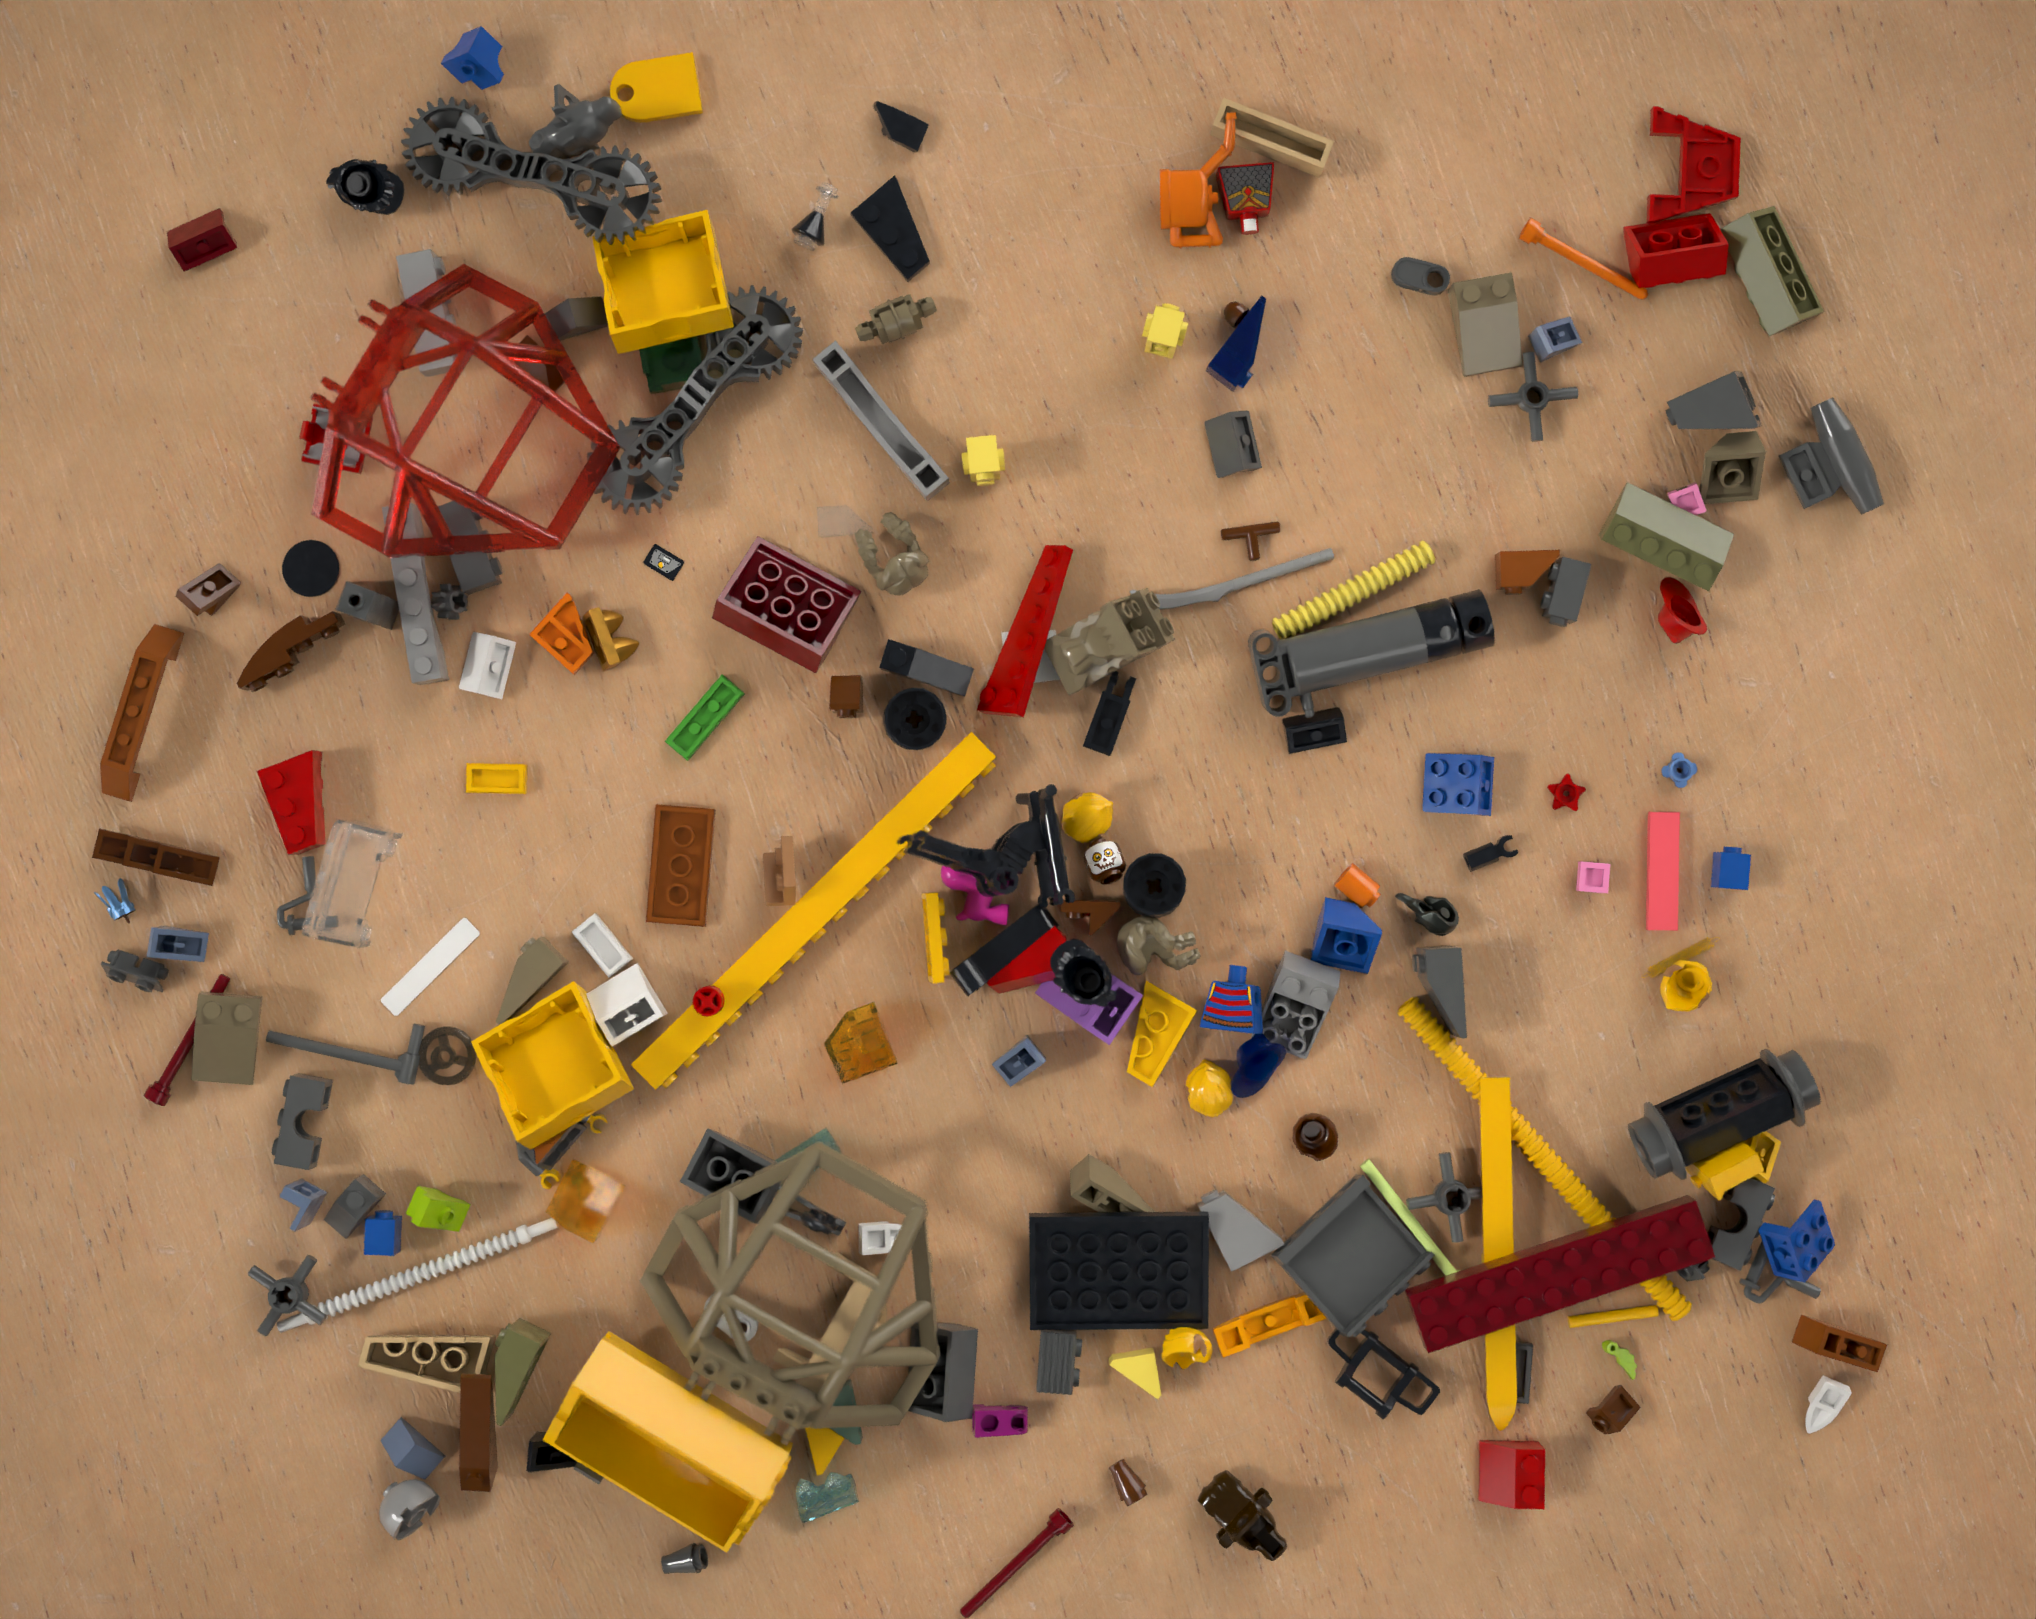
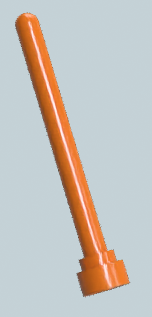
M1530 217L1521 231L1519 239L1527 244L1531 242L1537 244L1538 242L1640 300L1647 298V289L1638 288L1635 282L1545 233L1541 223Z

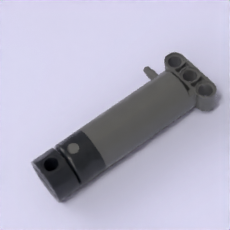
M1480 589L1451 596L1449 599L1443 598L1278 641L1269 631L1264 629L1254 631L1248 639L1249 652L1263 707L1271 715L1282 717L1291 709V698L1300 696L1302 709L1307 718L1315 715L1311 692L1457 656L1461 652L1464 654L1492 647L1495 643L1490 610ZM1474 617L1473 623L1469 626V621ZM1263 637L1269 638V648L1265 651H1257V641ZM1269 666H1275L1277 669L1276 676L1271 680H1265L1263 678L1264 670ZM1275 695H1282V705L1278 708H1271L1269 705L1270 699Z

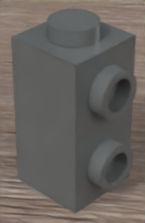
M1561 557L1557 559L1556 563L1553 562L1548 572V580H1551L1549 592H1544L1540 603V608L1544 609L1542 617L1549 618L1550 624L1567 627V623L1572 624L1577 621L1592 564L1567 557Z

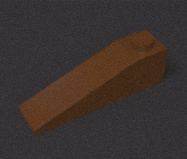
M462 1373L460 1377L459 1441L461 1491L491 1492L498 1469L492 1375Z

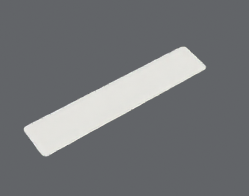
M462 918L381 998V1002L394 1016H398L479 936L480 932L466 918Z

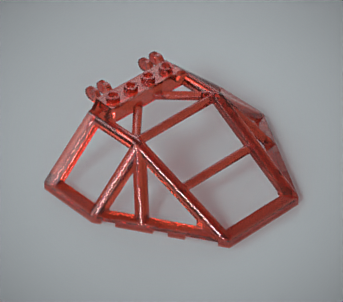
M465 264L392 309L371 299L368 303L371 310L386 318L382 325H379L367 316H360L358 322L375 332L376 335L348 381L342 387L337 382L324 376L320 383L326 389L339 394L335 402L332 403L326 397L317 393H313L310 398L318 405L329 410L311 515L388 558H400V556L417 555L418 557L465 554V552L498 553L505 552V550L545 548V550L561 549L621 447L540 304ZM469 287L515 312L479 336H475L429 311ZM533 324L545 347L507 341ZM425 330L450 343L410 355ZM457 355L402 446L389 394V388L400 371ZM472 355L532 397L476 491L410 458ZM512 360L556 365L580 410ZM379 404L389 446L363 433ZM542 405L597 445L547 529L486 498ZM346 445L395 471L384 533L335 507ZM429 489L510 530L512 533L453 536ZM411 497L433 537L403 539Z

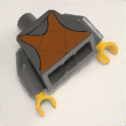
M602 1114L589 1115L532 1150L516 1140L519 1161L535 1176L541 1177L543 1188L551 1189L552 1185L546 1180V1177L552 1176L557 1182L560 1181V1173L552 1168L587 1129L584 1123H589L594 1133H602L600 1129L594 1127L593 1122L601 1119L608 1123L607 1119Z

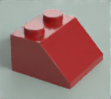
M1479 1440L1478 1500L1512 1509L1545 1510V1448L1538 1441Z

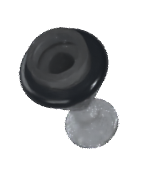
M824 182L816 188L821 194L813 211L792 228V232L795 235L793 241L811 251H815L817 246L824 245V214L831 198L838 199V189Z

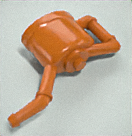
M1236 112L1226 113L1223 145H1220V149L1201 169H1160L1161 230L1170 229V244L1173 247L1182 249V247L1208 246L1211 248V246H1220L1223 243V236L1212 212V204H1218V192H1212V185H1208V178L1228 156L1232 155L1235 147ZM1206 226L1208 234L1182 235L1181 228Z

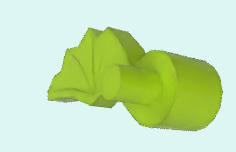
M1612 1340L1602 1342L1603 1350L1608 1354L1614 1355L1617 1363L1625 1370L1629 1378L1634 1380L1637 1364L1634 1362V1355L1630 1354L1628 1349L1620 1348Z

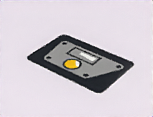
M654 544L643 563L673 581L683 566L684 561L659 545Z

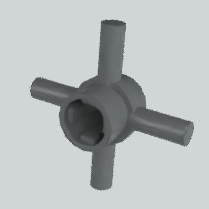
M1443 1152L1439 1153L1443 1181L1435 1187L1433 1194L1407 1198L1406 1204L1408 1210L1436 1206L1440 1212L1448 1215L1452 1242H1462L1464 1240L1460 1214L1469 1208L1471 1200L1482 1198V1186L1467 1189L1463 1183L1455 1180L1451 1153ZM1448 1191H1458V1197H1453L1451 1200L1453 1205H1448L1447 1197L1445 1196Z
M307 1255L293 1277H285L279 1280L274 1279L256 1265L250 1269L248 1276L269 1290L268 1302L272 1307L257 1329L260 1334L268 1336L282 1314H289L297 1310L318 1325H321L326 1320V1314L307 1302L309 1289L304 1280L317 1262L315 1257ZM287 1287L292 1290L288 1293V1297L293 1299L292 1302L284 1299L283 1292H285Z

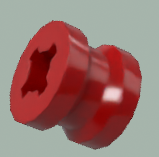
M705 986L695 992L692 1004L698 1014L709 1017L722 1010L725 1004V997L719 988Z

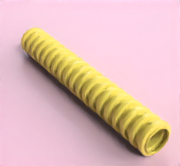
M1422 540L1419 542V546L1414 544L1411 546V550H1403L1402 555L1397 553L1394 555V559L1390 557L1386 559V563H1378L1377 568L1372 566L1369 572L1363 571L1362 576L1357 574L1354 576V580L1348 579L1346 584H1338L1337 589L1332 587L1329 589V593H1321L1320 598L1315 596L1312 602L1308 600L1304 606L1298 605L1297 610L1291 609L1289 614H1281L1280 619L1273 618L1272 625L1280 640L1286 639L1289 636L1294 637L1297 632L1301 634L1306 627L1311 629L1312 624L1318 625L1321 623L1320 620H1328L1329 615L1334 617L1337 615V611H1345L1346 606L1351 608L1354 602L1358 604L1362 598L1368 599L1370 597L1369 594L1375 595L1379 589L1381 591L1385 590L1386 585L1391 587L1394 585V581H1402L1403 576L1408 578L1411 572L1415 574L1419 572V568H1427L1428 563L1433 565L1435 563V556L1427 542Z

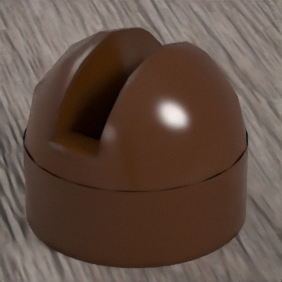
M1237 301L1230 302L1224 309L1225 320L1233 328L1238 327L1249 313V309Z

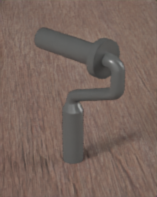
M314 856L302 857L304 888L307 894L281 905L277 909L278 925L283 929H288L289 935H295L296 930L337 927L338 925L336 915L295 919L294 915L291 914L288 915L287 922H285L284 911L314 897L316 890Z
M1762 1241L1746 1279L1741 1278L1739 1281L1740 1284L1745 1286L1744 1295L1746 1298L1759 1304L1766 1301L1783 1281L1788 1286L1815 1299L1818 1298L1821 1292V1288L1807 1281L1804 1283L1778 1276L1761 1296L1752 1293V1289L1759 1291L1761 1288L1757 1283L1768 1259Z

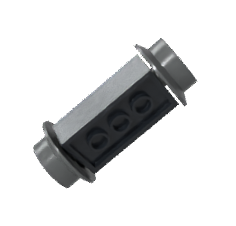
M1763 1049L1760 1051L1759 1059L1655 1106L1650 1102L1644 1103V1117L1629 1123L1628 1131L1638 1156L1654 1179L1672 1172L1679 1179L1684 1180L1687 1178V1166L1789 1120L1798 1127L1805 1124V1111L1820 1105L1821 1097L1812 1073L1796 1051L1791 1050L1780 1056H1775L1768 1049Z

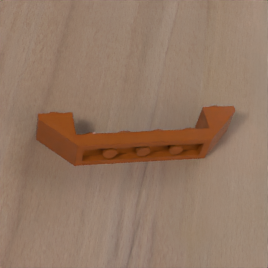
M154 624L135 650L100 763L103 794L129 802L133 800L141 775L133 770L168 659L176 661L184 637L183 632Z

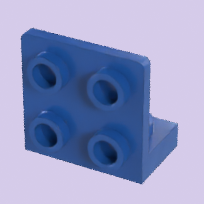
M1427 753L1425 755L1423 812L1491 816L1494 757L1469 754Z
M1814 1199L1791 1228L1764 1222L1758 1229L1773 1274L1804 1283L1817 1270L1818 1266L1835 1246L1834 1238L1820 1200Z

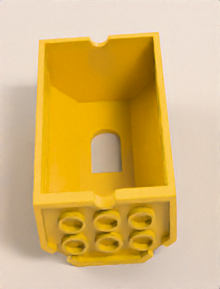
M608 1331L571 1385L543 1441L727 1553L733 1543L739 1546L745 1534L748 1533L754 1521L757 1520L763 1508L770 1501L775 1492L774 1488L782 1479L788 1468L787 1465L792 1458L789 1453L793 1443L790 1441L787 1445L781 1443L782 1436L775 1432L771 1433L770 1436L765 1434L766 1426L712 1393L707 1401L702 1399L703 1388L697 1384L691 1391L684 1389L689 1379Z

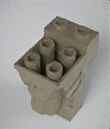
M1148 588L1138 590L1130 596L1110 601L1101 607L1100 611L1088 615L1089 618L1080 620L1075 625L1047 639L1044 650L1068 695L1083 690L1131 662L1145 657L1175 640L1172 635L1174 633L1173 626L1167 618H1163L1159 610L1160 602L1152 591L1150 592Z

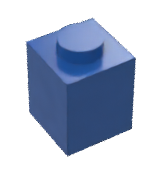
M1723 847V852H1713L1711 887L1748 890L1751 854H1741L1742 848Z
M378 1210L375 1211V1215L365 1219L364 1255L394 1256L401 1252L402 1216H393V1211Z

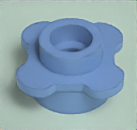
M1674 753L1671 762L1662 768L1661 773L1663 777H1669L1673 780L1676 787L1683 788L1687 785V780L1696 774L1697 766L1695 763L1685 759L1682 753ZM1678 767L1682 769L1681 773L1677 772Z

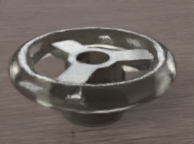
M450 1026L439 1027L430 1031L422 1039L418 1054L420 1056L419 1067L422 1073L429 1080L440 1085H454L465 1080L471 1074L476 1063V1052L471 1043L472 1039L464 1031ZM448 1035L457 1037L464 1043L468 1057L456 1054L449 1044ZM438 1037L440 1046L432 1051V1063L428 1065L426 1058L427 1049L430 1043ZM443 1051H447L450 1055L448 1062L442 1059ZM454 1064L464 1066L458 1074L446 1077L436 1074L439 1069H447Z

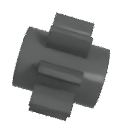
M440 584V591L431 593L433 595L431 608L438 612V618L458 620L459 613L467 611L468 595L461 591L460 585Z

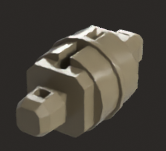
M910 294L904 297L900 296L893 300L889 299L887 302L869 310L872 321H865L859 324L855 330L860 341L874 339V336L878 335L882 344L891 343L900 338L904 339L905 336L923 328L920 318H926L934 314L937 309L932 297H926L914 303Z

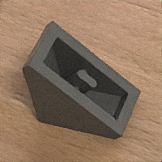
M601 296L568 298L545 313L553 342L608 327L605 306Z

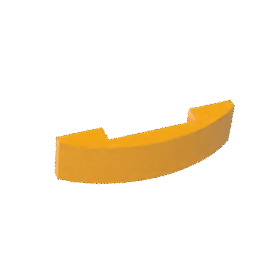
M1303 1292L1248 1311L1212 1329L1221 1356L1224 1358L1250 1348L1251 1344L1302 1325L1309 1326L1327 1318Z

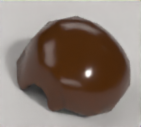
M1310 1113L1298 1119L1293 1127L1292 1140L1301 1155L1311 1157L1315 1161H1321L1331 1157L1337 1149L1338 1132L1335 1124L1329 1118L1321 1114Z

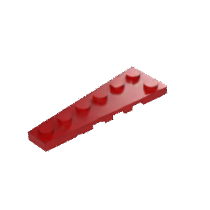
M1045 545L987 686L981 691L977 711L990 715L1024 718L1073 553V549L1066 545Z

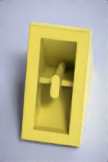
M1153 1348L1117 1353L1110 1356L1108 1359L1110 1366L1156 1399L1160 1398L1161 1389Z

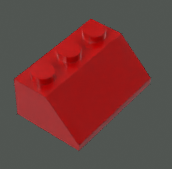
M1711 213L1624 227L1623 232L1629 269L1638 288H1653L1657 285L1683 283L1688 280L1710 279L1714 276L1726 275L1729 244Z

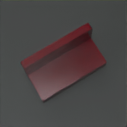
M220 208L167 232L169 250L183 272L237 249V242L227 228L224 214Z

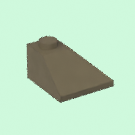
M1757 431L1727 433L1705 453L1699 490L1704 504L1758 500L1766 451Z

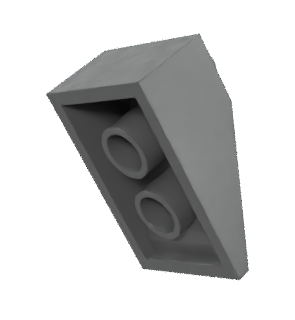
M1456 946L1416 948L1417 954L1412 955L1413 971L1418 972L1419 980L1449 1032L1456 1037L1467 1038L1462 948Z

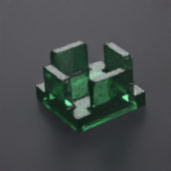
M700 335L639 349L643 373L647 377L650 394L682 389L694 369L704 360Z

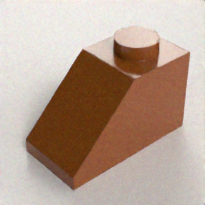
M1560 550L1500 551L1495 554L1496 590H1505V595L1523 594V589L1532 586L1560 556Z

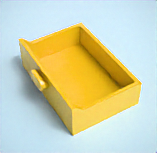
M1742 1141L1687 1166L1686 1171L1691 1175L1690 1180L1694 1186L1699 1189L1702 1185L1719 1201L1722 1199L1725 1191L1764 1171L1758 1154Z

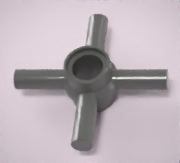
M1535 352L1523 353L1525 383L1519 388L1517 393L1488 395V406L1496 407L1518 404L1521 410L1529 413L1531 442L1543 441L1541 410L1547 406L1549 401L1578 399V388L1548 389L1544 383L1537 381ZM1527 391H1535L1539 395V403H1531L1527 399Z

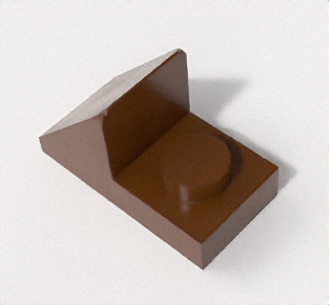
M218 563L179 588L175 597L195 615L198 616L206 611L212 616L236 591L241 582Z
M1064 900V903L1060 905V912H1066V918H1084V913H1089V937L1120 909L1119 901L1075 900L1073 903H1066Z

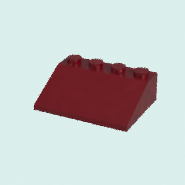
M757 536L717 598L712 619L817 673L857 602L861 591Z

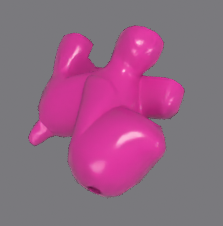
M945 866L941 867V878L945 886L952 890H960L967 893L962 912L956 915L958 921L967 919L983 921L986 919L997 924L1007 925L1008 904L1001 903L991 906L993 897H985L979 893L974 876L954 871Z

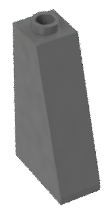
M346 581L335 609L392 630L399 612L398 601ZM359 596L361 599L360 604L354 607L352 605V598Z

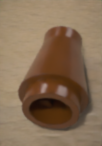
M1124 1459L1109 1467L1120 1500H1124L1127 1506L1134 1504L1147 1495L1144 1489L1146 1485L1127 1465Z

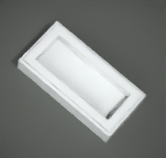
M596 913L572 931L573 935L608 978L633 959Z

